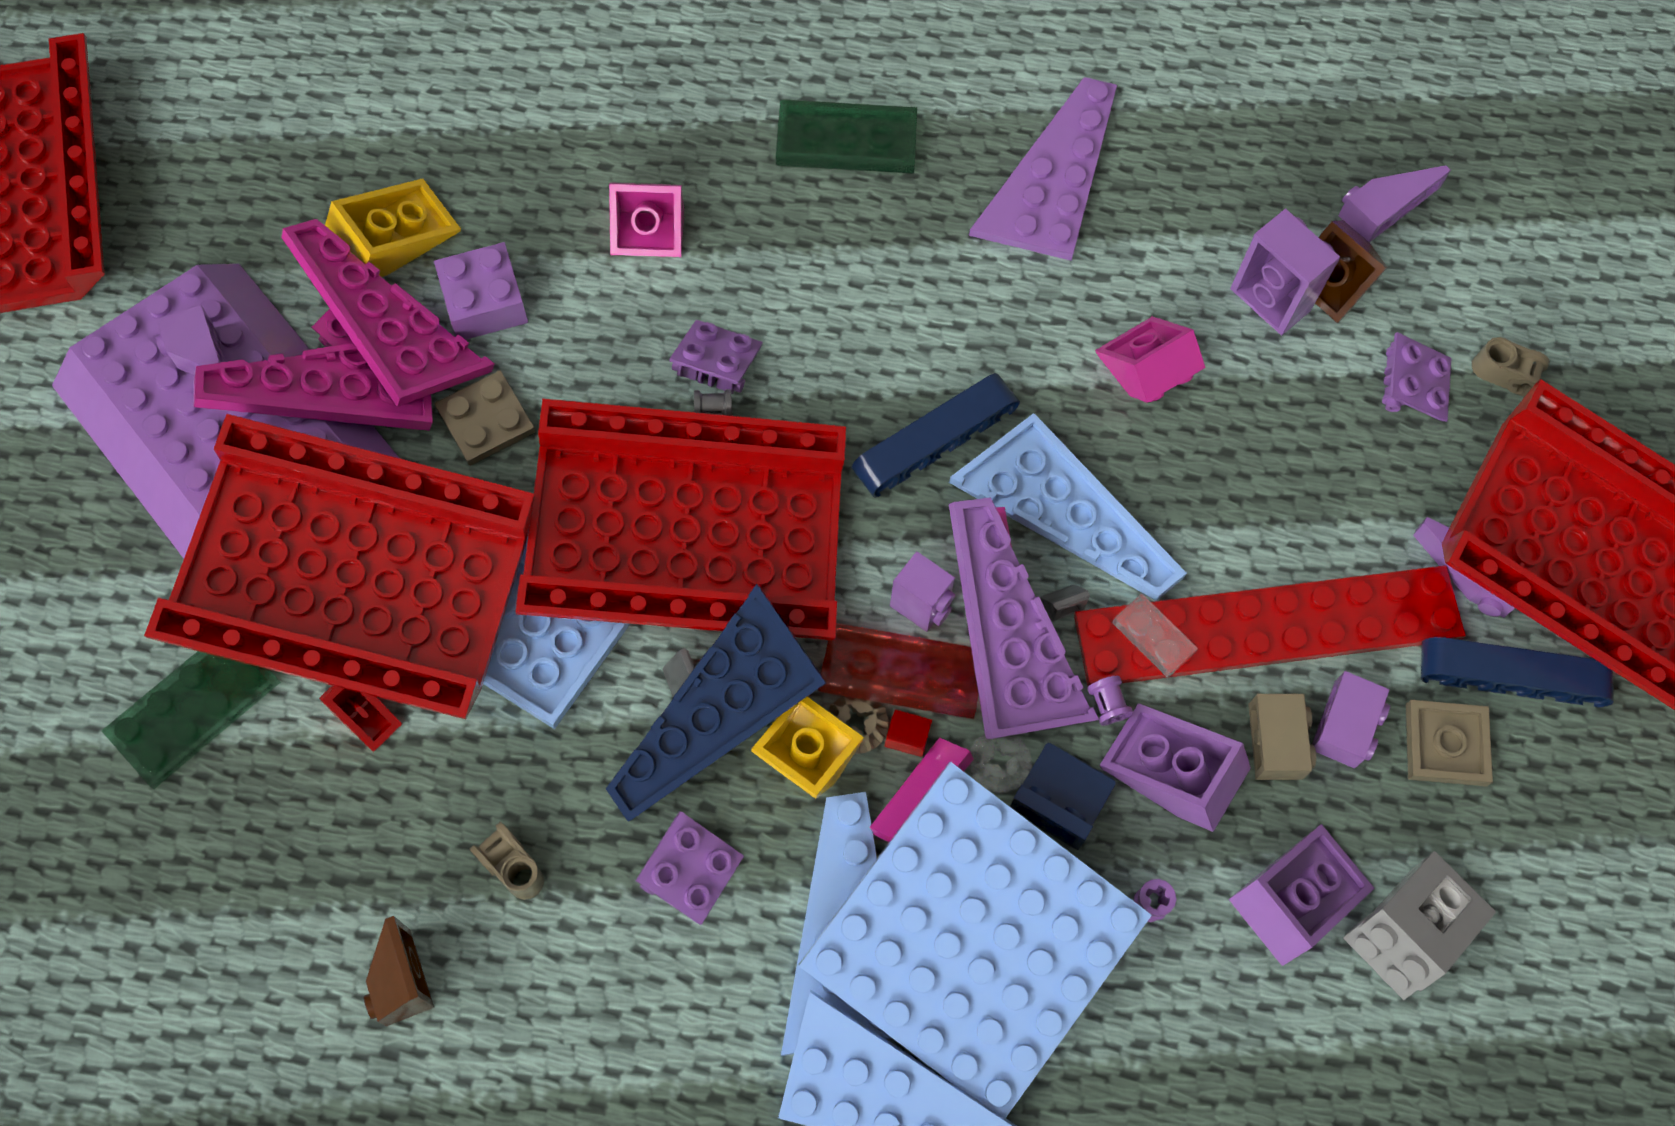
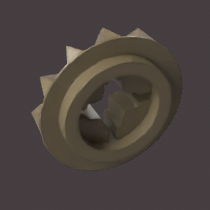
M860 691L847 695L842 694L839 699L830 705L828 712L845 724H848L851 720L850 708L853 713L856 712L858 717L868 716V719L864 721L865 735L856 726L851 727L864 737L854 754L866 753L875 749L884 740L888 730L889 722L885 707L877 701L874 695L869 696L862 694Z

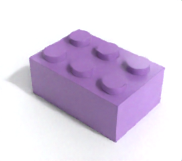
M1285 208L1254 234L1230 289L1282 336L1312 310L1340 256L1334 252L1330 244L1322 241L1310 231L1303 220L1295 217Z

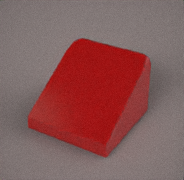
M895 709L884 747L922 757L932 719Z

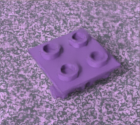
M695 320L669 361L673 362L672 370L677 371V375L680 377L683 376L695 381L697 379L698 383L702 384L706 374H708V386L713 387L717 378L716 388L724 391L725 389H731V394L734 391L741 393L745 383V379L742 377L759 352L763 342L752 339L745 334H737L717 327L712 323Z
M1396 332L1394 342L1386 350L1387 367L1384 372L1386 375L1384 385L1388 387L1385 388L1382 403L1386 405L1385 409L1390 412H1397L1401 409V406L1407 405L1437 420L1447 422L1452 358Z
M679 811L635 881L641 884L640 888L645 892L657 895L691 920L702 925L744 856Z

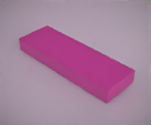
M939 737L872 823L870 829L873 834L890 842L946 765L952 762L964 772L974 759L971 752Z

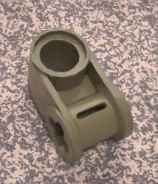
M1496 337L1489 340L1472 360V369L1477 377L1525 397L1536 382L1541 379L1542 372L1547 370L1550 361L1545 354L1539 351L1530 350L1506 338Z
M500 821L496 824L497 830L479 846L473 845L469 850L492 876L495 875L512 895L523 900L531 899L538 895L543 888V874L534 860L526 853L521 843ZM525 869L532 870V876L528 883L521 886L514 885V878L518 872Z

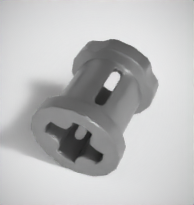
M725 389L724 393L701 394L700 390H695L694 412L732 416L731 389Z

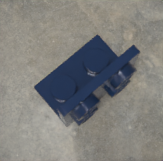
M1047 743L1009 807L1032 824L1079 850L1093 828L1092 825L1116 782L1055 745Z

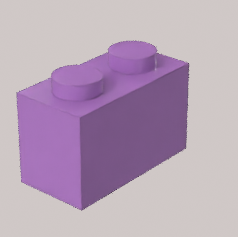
M916 551L893 580L890 607L928 632L934 623L940 626L952 610V607L949 605L955 597V594L952 592L955 577Z
M1344 671L1334 682L1312 744L1316 752L1354 769L1364 760L1369 761L1378 744V739L1373 737L1377 725H1383L1390 710V705L1385 703L1390 689Z

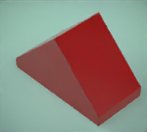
M331 686L319 697L331 713L373 752L402 725L375 696Z

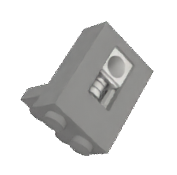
M1434 851L1416 865L1380 905L1355 925L1343 939L1405 1000L1417 990L1421 992L1445 975L1496 911Z

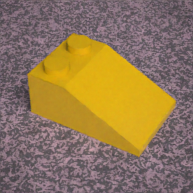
M423 178L331 201L325 222L327 228L351 246L350 252L363 263L367 264L370 262L380 270L379 276L381 277L391 274L461 231L459 225Z

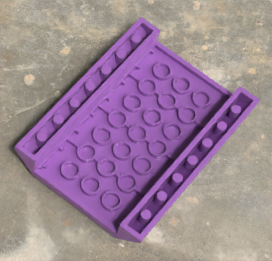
M205 264L194 266L71 346L52 384L58 395L183 558L187 552L220 462L213 449L226 414L399 458L373 425L193 407L195 375L178 369L170 356H162L155 336L160 334L156 321L158 318L202 305L213 323L225 362L243 359L251 363L268 360L269 355L283 354L284 357L302 355L303 350H310L240 264Z

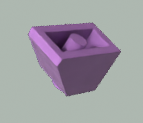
M202 305L156 319L160 334L155 336L158 348L163 357H171L178 369L195 375L196 366L225 362L213 323Z

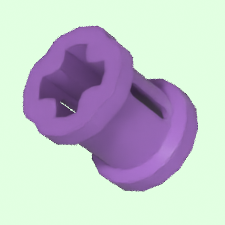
M1120 676L1107 677L1087 687L1089 695H1094L1101 713L1099 721L1102 726L1125 720L1133 714L1132 707L1126 705L1119 687L1122 684Z
M1152 879L1137 891L1133 901L1152 915L1147 922H1154L1163 919L1166 914L1172 911L1176 903V894L1173 887L1166 881ZM1152 893H1156L1159 896L1158 903L1160 905L1156 909L1150 906L1151 899L1149 896Z

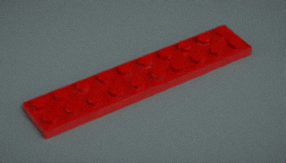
M1446 565L1075 611L1074 613L1087 686L1111 676H1120L1122 683L1420 646L1423 640L1433 637L1463 640L1466 637Z

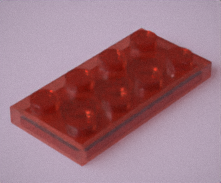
M836 623L835 641L828 640L821 675L827 683L818 689L819 692L964 718H975L979 693L970 646Z

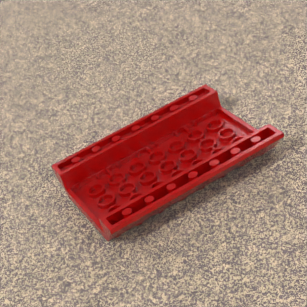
M84 33L49 38V58L0 65V313L81 300L105 275L87 37Z
M1540 379L1498 431L1442 541L1445 564L1675 710V464Z
M542 399L538 430L540 448L534 487L535 498L529 526L523 575L520 574L516 614L723 631L733 615L737 613L749 597L748 595L755 585L759 584L795 637L835 641L837 618L835 584L841 472L845 460L846 426Z
M226 414L213 449L220 462L170 598L169 600L157 599L144 636L148 639L466 720L482 689L523 556L535 494Z

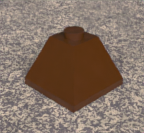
M1344 220L1331 221L1318 237L1330 244L1334 252L1340 256L1315 302L1318 307L1337 323L1345 317L1388 268L1372 245Z
M395 916L386 918L366 979L369 994L364 995V1003L370 1018H377V1021L385 1026L435 1008L411 930Z

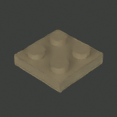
M501 370L434 403L469 466L535 433L534 426Z
M1410 700L1406 703L1408 780L1489 786L1493 783L1489 706Z

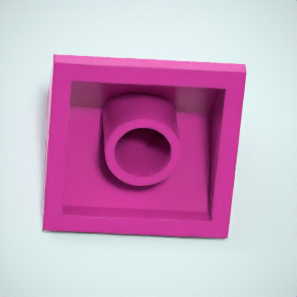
M609 183L610 255L681 257L684 225L682 185Z

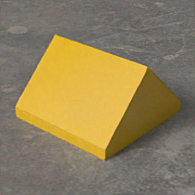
M806 697L779 716L752 747L751 752L816 799L836 783L864 737L815 701Z

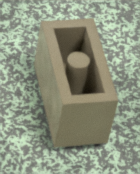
M1256 694L1249 703L1255 779L1303 780L1316 765V750L1314 745L1309 743L1308 730L1312 726L1311 708L1305 705L1304 694Z

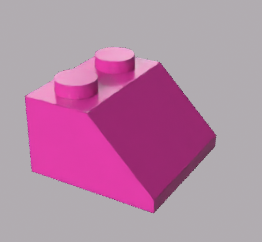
M1153 316L1095 350L1096 354L1128 395L1146 403L1159 400L1166 391L1176 385L1190 381L1194 374L1206 368L1193 329Z

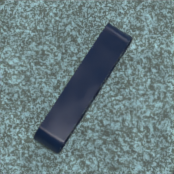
M991 374L864 452L854 461L851 468L870 494L877 498L881 496L880 492L887 487L891 490L910 478V473L919 468L921 471L942 458L940 456L941 453L946 450L951 452L972 439L970 435L977 431L982 433L1001 421L999 417L1005 413L1012 414L1018 408L1020 401L999 374Z
M1442 637L1428 638L1421 643L1420 679L1424 683H1429V680L1439 681V685L1467 689V685L1477 686L1479 691L1500 694L1512 691L1517 692V696L1544 700V696L1554 697L1556 702L1583 705V702L1594 703V707H1606L1614 703L1613 671L1592 658Z

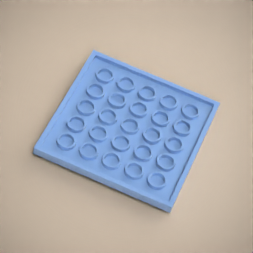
M949 762L800 961L799 966L955 1087L1006 1118L1152 915L960 768Z

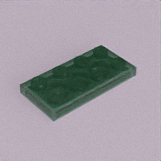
M780 99L775 157L776 166L914 174L917 107Z
M197 651L101 731L145 782L155 789L281 682L269 669Z

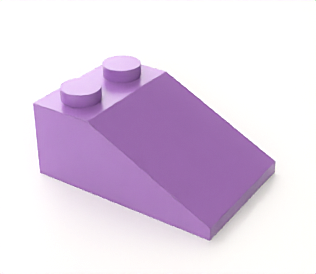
M1139 703L1100 763L1102 770L1175 816L1212 832L1251 769L1243 743Z
M1321 824L1249 881L1229 901L1278 962L1284 966L1317 944L1375 888Z

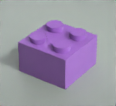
M505 242L434 260L449 318L456 336L459 334L467 340L528 323Z

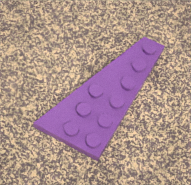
M1087 77L1081 80L972 226L969 236L1072 260L1117 88L1116 84Z
M991 497L950 503V517L986 739L1099 720L1094 708L1089 707L1081 689L1084 687L1078 675L1073 674L1064 656L1065 648L1040 597L1035 596L1027 580L1029 575L1024 565L1019 564L1010 545L1011 538Z

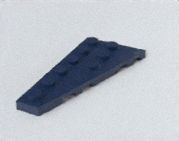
M759 584L755 585L748 595L749 597L727 623L726 628L696 665L664 712L651 726L645 738L606 787L607 792L628 822L827 683Z

